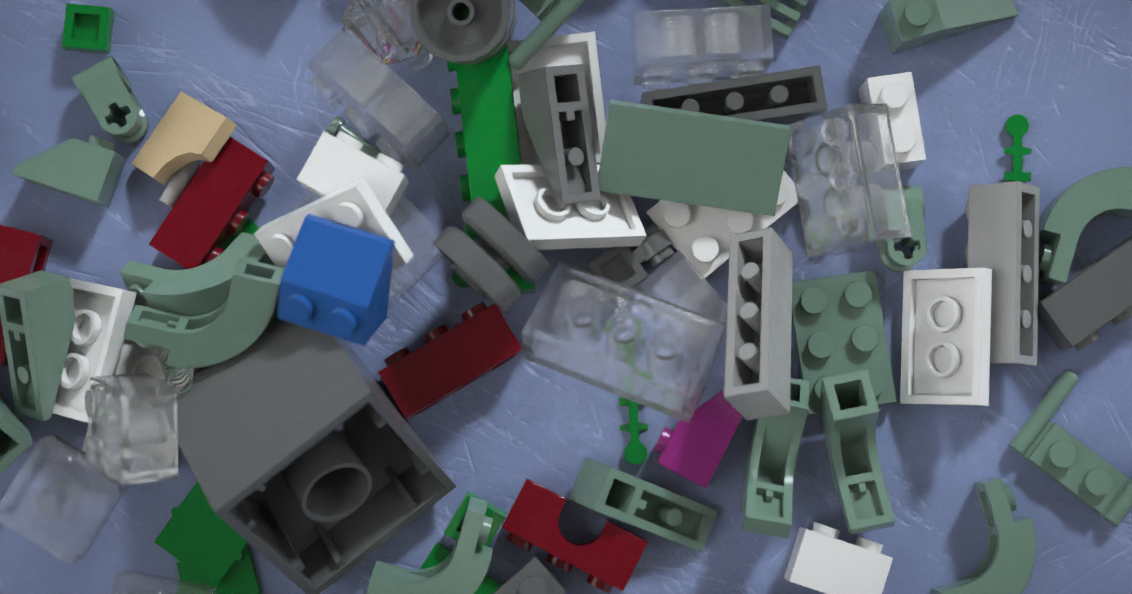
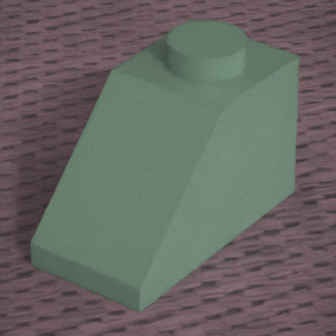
M90 135L88 142L71 138L15 165L13 175L25 181L109 208L126 158L114 151L116 144Z

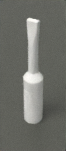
M198 161L188 163L174 173L159 199L161 202L172 208L174 207L199 167Z

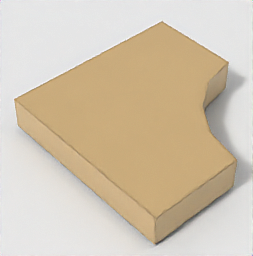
M180 92L131 164L164 185L176 171L188 163L198 160L214 161L237 125L222 114Z

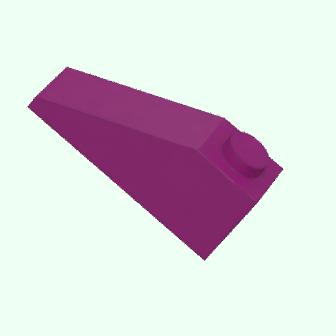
M724 389L676 422L672 430L664 427L653 447V451L659 453L655 463L703 488L707 487L743 418L724 398Z

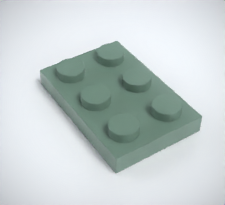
M871 270L792 282V329L800 379L809 381V411L807 415L821 413L820 389L822 378L866 369L869 372L877 405L897 402L876 271Z

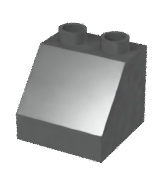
M278 313L271 316L262 334L246 350L229 360L200 371L193 377V385L190 390L185 393H176L159 406L164 419L214 512L306 594H320L457 487L411 423L405 419L400 409L346 340L279 319ZM191 380L189 381L188 385H186L180 391L186 390L190 386Z

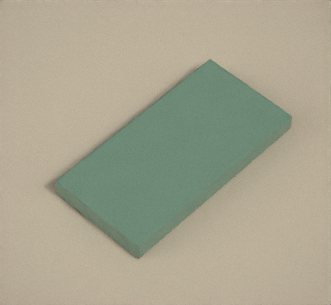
M610 99L598 171L600 191L774 216L791 128L789 125Z

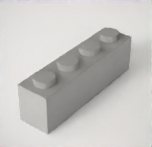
M1019 181L969 185V199L966 203V217L969 221L968 244L965 248L966 263L968 268L984 267L992 269L990 366H1037L1040 187Z
M772 227L730 236L724 398L746 420L790 414L793 253Z

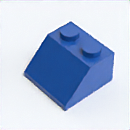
M308 213L302 222L280 280L278 318L365 346L387 318L395 240Z

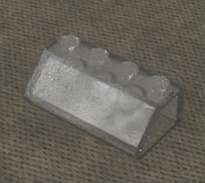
M560 261L521 333L524 359L690 423L707 387L726 329V323Z

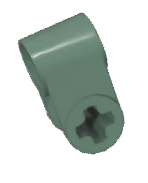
M112 55L72 77L79 93L93 111L100 126L107 133L111 134L115 140L123 144H134L145 137L149 127L148 118L135 97L127 76ZM123 114H127L125 117L127 124L120 127L122 124L120 117Z
M920 185L874 188L872 192V213L877 230L881 263L892 272L901 273L908 271L920 262L927 252L924 223L925 206L922 188ZM902 241L904 248L911 249V253L905 258L902 251H895L894 246Z

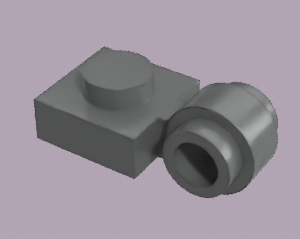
M652 225L645 229L646 238L640 246H636L633 252H631L629 247H612L587 264V268L612 303L649 278L641 266L642 263H650L654 269L675 254L671 248L674 243L664 229L659 231L655 225Z

